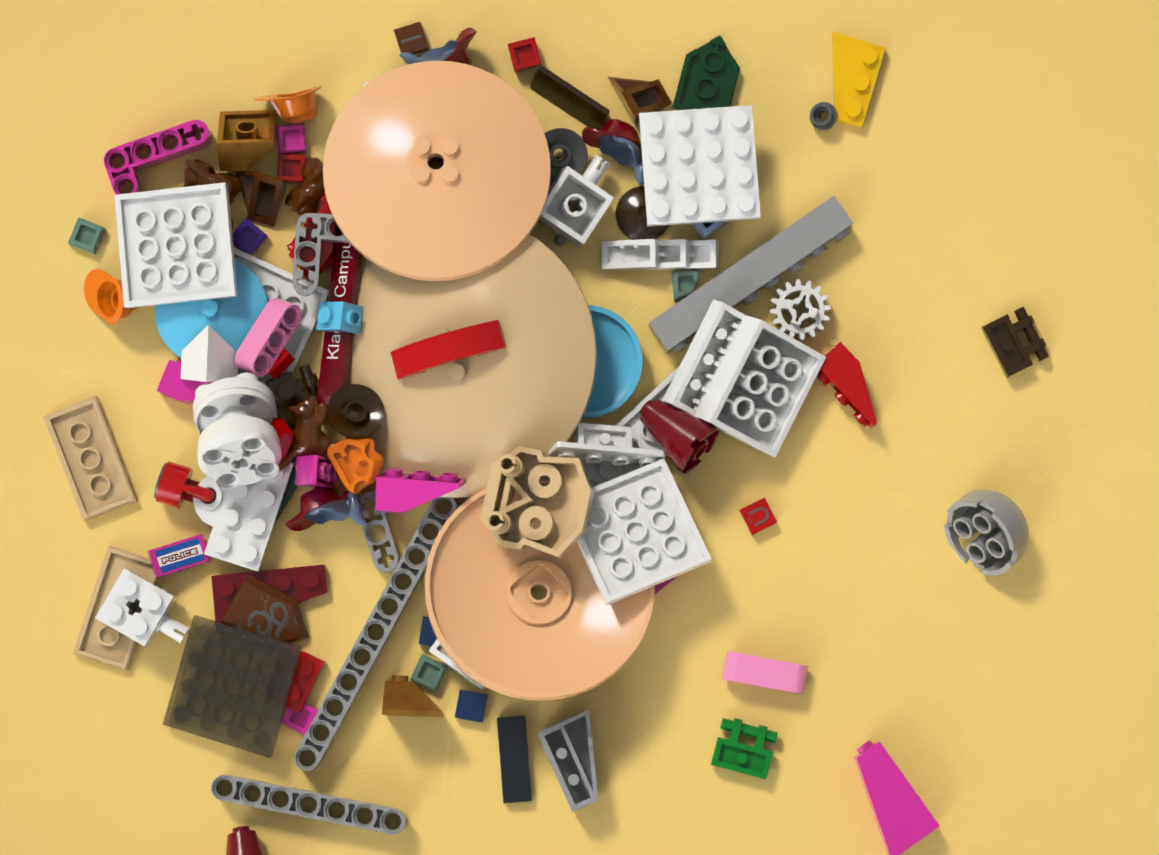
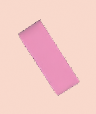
M279 298L269 300L236 352L235 365L237 368L259 377L267 375L299 325L302 318L301 308L296 304Z
M727 651L722 679L803 694L808 666Z

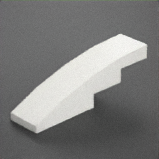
M686 239L601 241V269H719V241L716 239L693 241Z

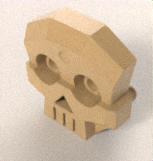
M518 446L509 454L502 455L498 460L492 462L480 519L491 531L497 544L525 551L530 546L561 558L585 534L594 492L582 460L580 458L546 457V454L541 450ZM545 476L550 478L548 486L541 485V479ZM516 489L523 499L512 504ZM536 518H539L541 520V526L537 529H534L532 527V521Z

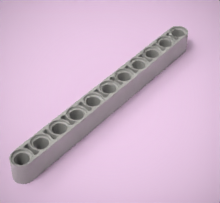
M438 497L432 500L295 753V763L301 770L310 771L318 768L427 568L428 558L435 539L428 540L424 538L423 530L427 525L432 524L437 526L440 532L445 522L457 509V504L453 497ZM441 500H449L452 503V510L447 515H441L437 512L436 507ZM416 549H420L425 553V560L419 565L412 564L409 558L410 553ZM402 574L409 575L412 581L411 586L406 590H400L396 586V580ZM388 599H393L398 604V609L393 615H386L382 609L383 603ZM374 624H380L384 628V635L379 640H373L369 636V629ZM361 649L368 650L371 656L370 661L366 665H359L355 660L356 653ZM347 674H352L357 679L356 687L350 691L345 690L342 686V679ZM334 699L340 700L343 704V711L337 716L330 714L328 710L329 703ZM320 724L326 725L330 733L329 737L324 741L318 740L314 734L315 728ZM305 750L313 751L316 756V760L311 766H306L301 761V754Z

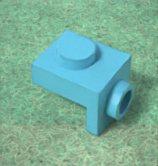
M320 302L316 330L360 334L363 307L347 302Z

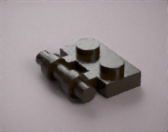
M1024 307L1014 311L1019 320L1012 324L1007 314L981 327L1006 378L1032 366L1033 363L1029 354L1035 352L1039 361L1050 357L1045 349L1047 344L1043 338L1040 339L1033 325L1035 321L1032 315L1029 316ZM1020 330H1024L1030 342L1025 347L1017 334Z
M309 364L299 368L302 378L295 380L293 373L289 371L280 375L277 379L273 378L264 382L274 394L277 417L283 418L292 432L297 424V416L293 411L289 410V406H296L298 403L303 402L299 390L307 388L309 395H315L317 399V383L319 380L316 373L313 374Z

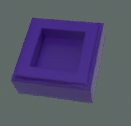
M247 218L232 234L233 244L251 256L268 238L263 231Z

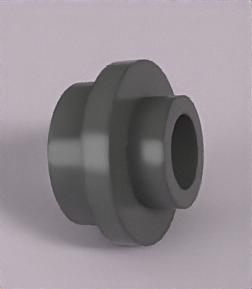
M828 102L816 104L810 112V121L819 130L832 128L838 118L836 108ZM828 112V119L821 121L822 113Z

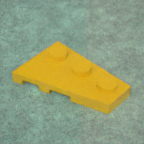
M832 32L834 107L838 113L837 122L862 128L886 47Z

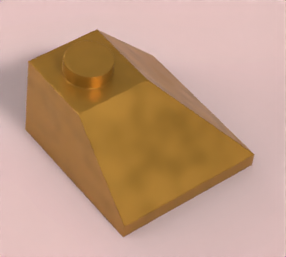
M276 110L220 112L217 136L220 171L239 172L249 170L274 146Z
M392 675L391 681H385L382 715L442 717V710L415 682L409 681V676Z

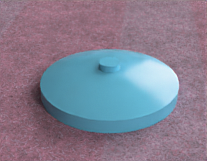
M234 259L237 297L155 305V320L158 331L166 345L180 358H182V350L208 325L237 352L268 303L266 292L260 280L250 268L240 261Z
M593 305L588 306L596 334L597 362L593 390L582 417L585 419L610 414L627 402L639 383L643 364L641 346L631 326L616 313Z

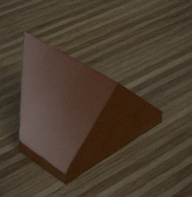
M608 77L634 124L639 122V113L658 112L672 104L659 79L644 81Z
M257 171L235 172L242 182L243 188L241 193L248 212L247 219L274 227L287 189L285 181Z

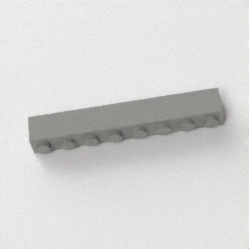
M831 197L649 322L648 327L667 354L672 350L675 353L680 352L689 345L687 340L697 333L713 299L724 302L732 308H735L742 302L745 306L759 297L756 292L765 286L770 290L782 281L780 276L788 270L791 274L795 273L805 265L804 259L810 255L814 258L818 257L828 249L826 244L834 239L838 243L851 234L849 229L853 225L852 220L836 197Z

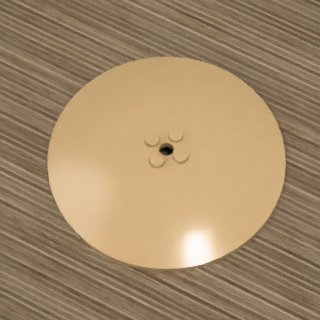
M529 235L517 250L495 266L466 278L448 281H424L400 276L379 267L362 255L357 305L363 307L360 334H353L348 385L360 384L371 388L378 394L383 403L384 418L382 424L374 434L368 436V438L373 439L375 442V451L384 458L380 474L385 472L387 468H399L403 470V473L413 474V471L424 470L429 471L430 476L441 477V473H456L458 478L466 479V483L460 488L440 497H472L487 488L492 462L498 460L502 455L509 454L518 446L541 450L546 454V457H553L549 456V449L558 441L568 442L580 424L593 390L597 362L596 334L589 306L577 280L568 267L550 248L534 236ZM499 320L506 348L425 370L426 372L404 379H397L390 352L439 334ZM323 331V333H322V339H321L320 366H321L322 350H323V342H324V333H325L324 331ZM356 411L349 413L352 418H359V414Z

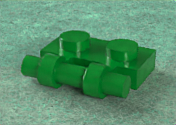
M722 718L720 729L730 731L729 740L717 738L710 765L766 779L773 752L762 749L764 741L775 743L778 732L767 730V726L759 725L756 727L742 723L743 720L734 718L733 721ZM739 734L755 738L754 746L739 743Z

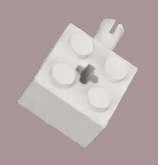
M596 155L583 176L569 166L561 169L549 188L545 207L538 220L577 247L585 244L614 199L613 196L597 186V183L610 164L607 161L601 162L602 158ZM574 201L576 203L574 208L577 211L570 212L568 203Z
M125 568L122 570L95 617L97 620L145 647L150 646L159 631L181 644L186 637L177 633L176 630L186 635L190 630V627H186L169 617V611L177 597ZM140 601L139 606L142 608V612L132 614L131 604Z

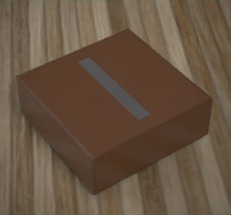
M421 22L394 30L401 53L417 54L429 50Z

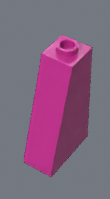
M869 740L856 749L859 754L854 759L887 854L900 855L940 825L880 741H876L873 744Z

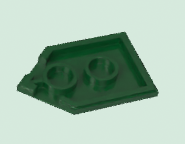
M721 35L686 54L672 109L689 110L731 106L740 67L726 47Z

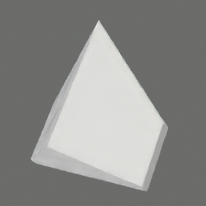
M208 325L182 350L181 379L215 382L227 377H236L239 369L235 365L236 351Z

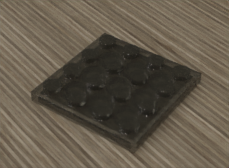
M194 615L162 725L268 758L272 757L303 647Z

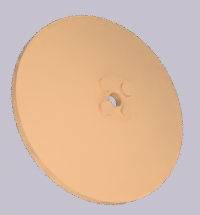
M424 61L408 64L384 73L369 82L350 99L338 115L329 134L324 153L323 181L326 198L331 213L343 235L357 251L374 264L394 274L417 280L448 281L466 278L481 273L507 258L520 247L535 228L545 207L550 187L551 166L547 139L536 114L529 104L515 89L497 76L483 69L452 61ZM433 157H440L443 159L444 165L440 169L435 170L428 166L429 160Z
M548 476L543 477L541 485H549L550 478ZM486 489L466 500L449 517L438 533L428 558L425 574V600L429 620L435 636L450 659L464 673L481 685L500 694L526 700L545 701L575 696L602 684L618 672L635 653L645 635L653 611L655 586L606 606L577 542L561 558L530 546L525 551L500 546L497 544L491 531L480 519ZM516 489L512 504L523 499ZM536 518L532 521V527L534 529H537L541 526V520L539 518ZM535 587H542L546 590L547 596L542 600H536L531 596V590Z

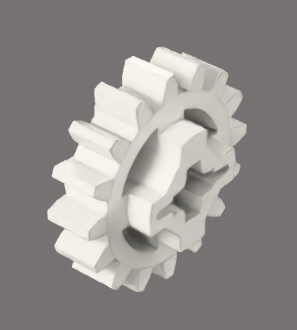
M797 279L794 287L789 282H786V291L778 288L776 294L779 299L772 298L770 302L776 306V308L769 311V315H776L772 325L780 324V331L789 332V336L792 338L796 334L799 336L800 341L804 340L807 333L811 338H814L815 329L820 332L824 330L820 322H828L830 319L827 315H824V312L831 309V306L824 305L823 303L827 300L828 296H820L818 293L821 287L818 286L812 289L811 281L809 280L805 286H801L800 279ZM800 292L798 298L793 300L785 299L792 293ZM810 296L816 301L818 309L812 306L809 300ZM802 299H804L803 310L807 313H803L796 322V310L792 308H797ZM781 310L788 314L791 320L790 325L784 320ZM807 320L815 321L809 327L800 328L801 323Z

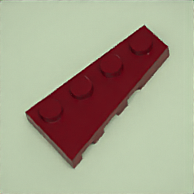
M325 565L211 576L216 632L228 629L221 625L220 622L246 574L297 599L299 604L328 593Z

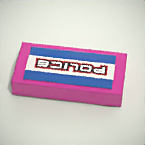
M203 534L148 550L156 579L210 562V556L204 555L206 543Z

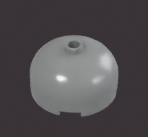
M987 489L975 490L961 497L947 510V524L944 525L945 534L950 546L965 564L970 559L976 567L981 569L982 574L996 576L1007 572L1023 557L1029 543L1028 523L1021 509L1006 495ZM979 531L981 534L967 546V552L964 551L960 544L959 536L968 539Z

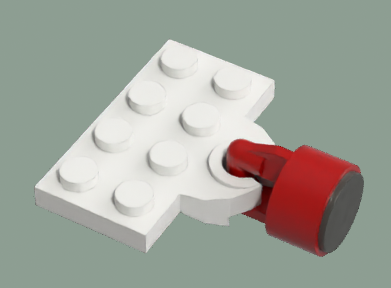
M168 461V463L163 465L159 474L154 498H156V502L178 509L181 508L184 500L194 503L197 515L204 523L213 527L204 555L259 572L294 464L290 463L288 467L279 471L271 478H263L255 483L239 485L233 489H221L215 484V480L209 477L204 478L201 482L191 480L192 468Z

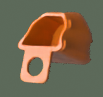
M346 437L342 441L331 444L328 447V457L341 478L340 485L332 490L340 493L347 489L353 494L362 493L366 486L376 481V477L379 476L382 470L384 458L375 451L376 445L373 439L368 437L361 439Z

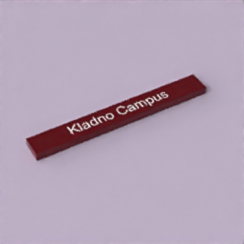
M337 225L336 236H341L343 233ZM335 242L328 302H347L357 305L362 254L351 243ZM324 333L317 394L318 404L326 403L328 407L333 393L339 388L348 385L353 341L352 333Z

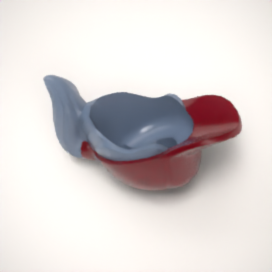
M470 27L466 28L459 34L456 40H449L445 46L431 49L420 57L409 52L400 53V57L408 64L424 61H452L471 65L472 56L468 45L477 31Z
M610 119L604 124L602 129L589 127L583 129L582 139L584 143L591 147L599 148L601 153L610 155L623 166L634 167L636 181L640 185L644 184L641 142L638 132L634 127L619 119Z
M315 487L301 496L300 512L289 520L285 526L293 531H303L315 523L321 525L329 520L343 521L349 517L356 524L363 527L367 526V522L364 520L362 503L357 494H353L350 491L337 493L327 487Z

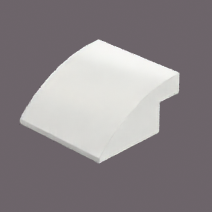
M713 299L662 401L712 424L719 431L775 458L826 357L763 320L747 316L724 302Z

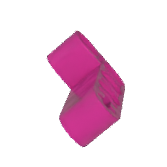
M192 120L108 150L104 156V165L115 194H121V186L126 182L134 184L132 193L142 192L136 172L208 147L212 140V134L207 125L201 120ZM199 129L202 133L200 140H196V138L193 137L195 136V130ZM181 134H185V136L187 137L186 140L189 144L185 145V141L181 137ZM169 138L178 139V145L173 150L165 149V142ZM143 147H150L152 150L151 155L147 159L138 158V153ZM115 157H125V163L121 168H112V160Z

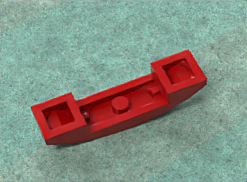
M494 320L423 339L390 353L397 379L400 380L426 372L425 370L501 350L506 348L499 320Z

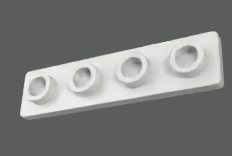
M580 423L574 432L575 443L558 441L549 449V456L580 458L585 459L588 463L611 461L614 465L635 463L639 464L640 467L665 457L664 450L632 448V427Z

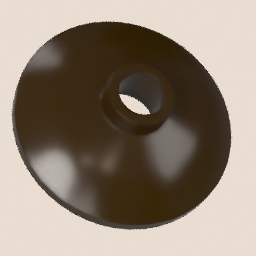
M644 186L628 190L620 198L616 207V222L619 229L632 240L659 238L664 234L669 225L647 227V218L641 217L638 213L639 209L646 208Z
M349 384L333 393L328 403L327 415L332 427L338 433L351 439H361L374 434L379 429L384 418V406L378 394L371 388L360 384ZM356 411L359 414V418L354 419L349 413Z

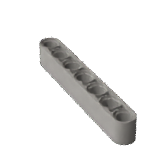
M221 775L211 785L212 794L216 799L386 834H397L407 824L405 813L398 808L233 775ZM224 779L229 780L233 786V790L228 796L222 795L218 789L219 783ZM251 785L257 786L261 791V796L257 801H251L247 798L246 791ZM278 791H284L288 794L289 801L285 807L278 806L274 801V796ZM311 796L316 800L317 807L314 812H306L303 809L302 801L305 797ZM333 802H340L344 805L345 813L341 818H335L331 815L330 806ZM363 807L369 808L373 813V819L368 824H364L358 819V812ZM396 813L400 816L401 825L399 828L391 829L386 825L388 814Z

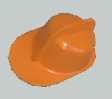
M321 86L296 93L256 97L254 100H270L281 119L289 123H300L317 116L315 91L320 89Z
M101 269L92 270L87 275L84 282L86 302L93 312L109 324H116L121 318L128 317L133 310L139 309V307L124 308L122 280L115 279Z

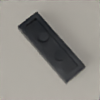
M526 717L497 718L503 803L532 801Z

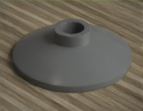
M555 128L545 132L550 153V182L553 183L561 169L567 166L581 174L587 163L588 151L580 135L567 128ZM556 149H562L563 154L560 157L556 158L553 156Z

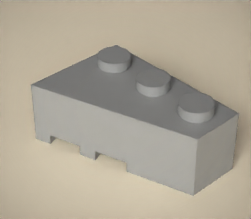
M587 710L537 733L572 812L599 800L590 711Z

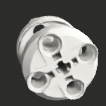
M242 373L236 377H227L211 384L199 386L195 391L193 415L197 430L201 434L197 446L198 464L201 471L210 479L215 480V484L221 489H233L239 485H248L263 478L275 476L279 472L282 453L280 439L275 428L271 425L272 419L276 418V402L274 394L269 387L259 382L258 377L252 373Z

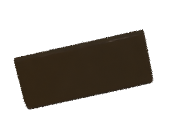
M539 66L530 84L531 90L587 127L602 129L610 117V110L544 66Z

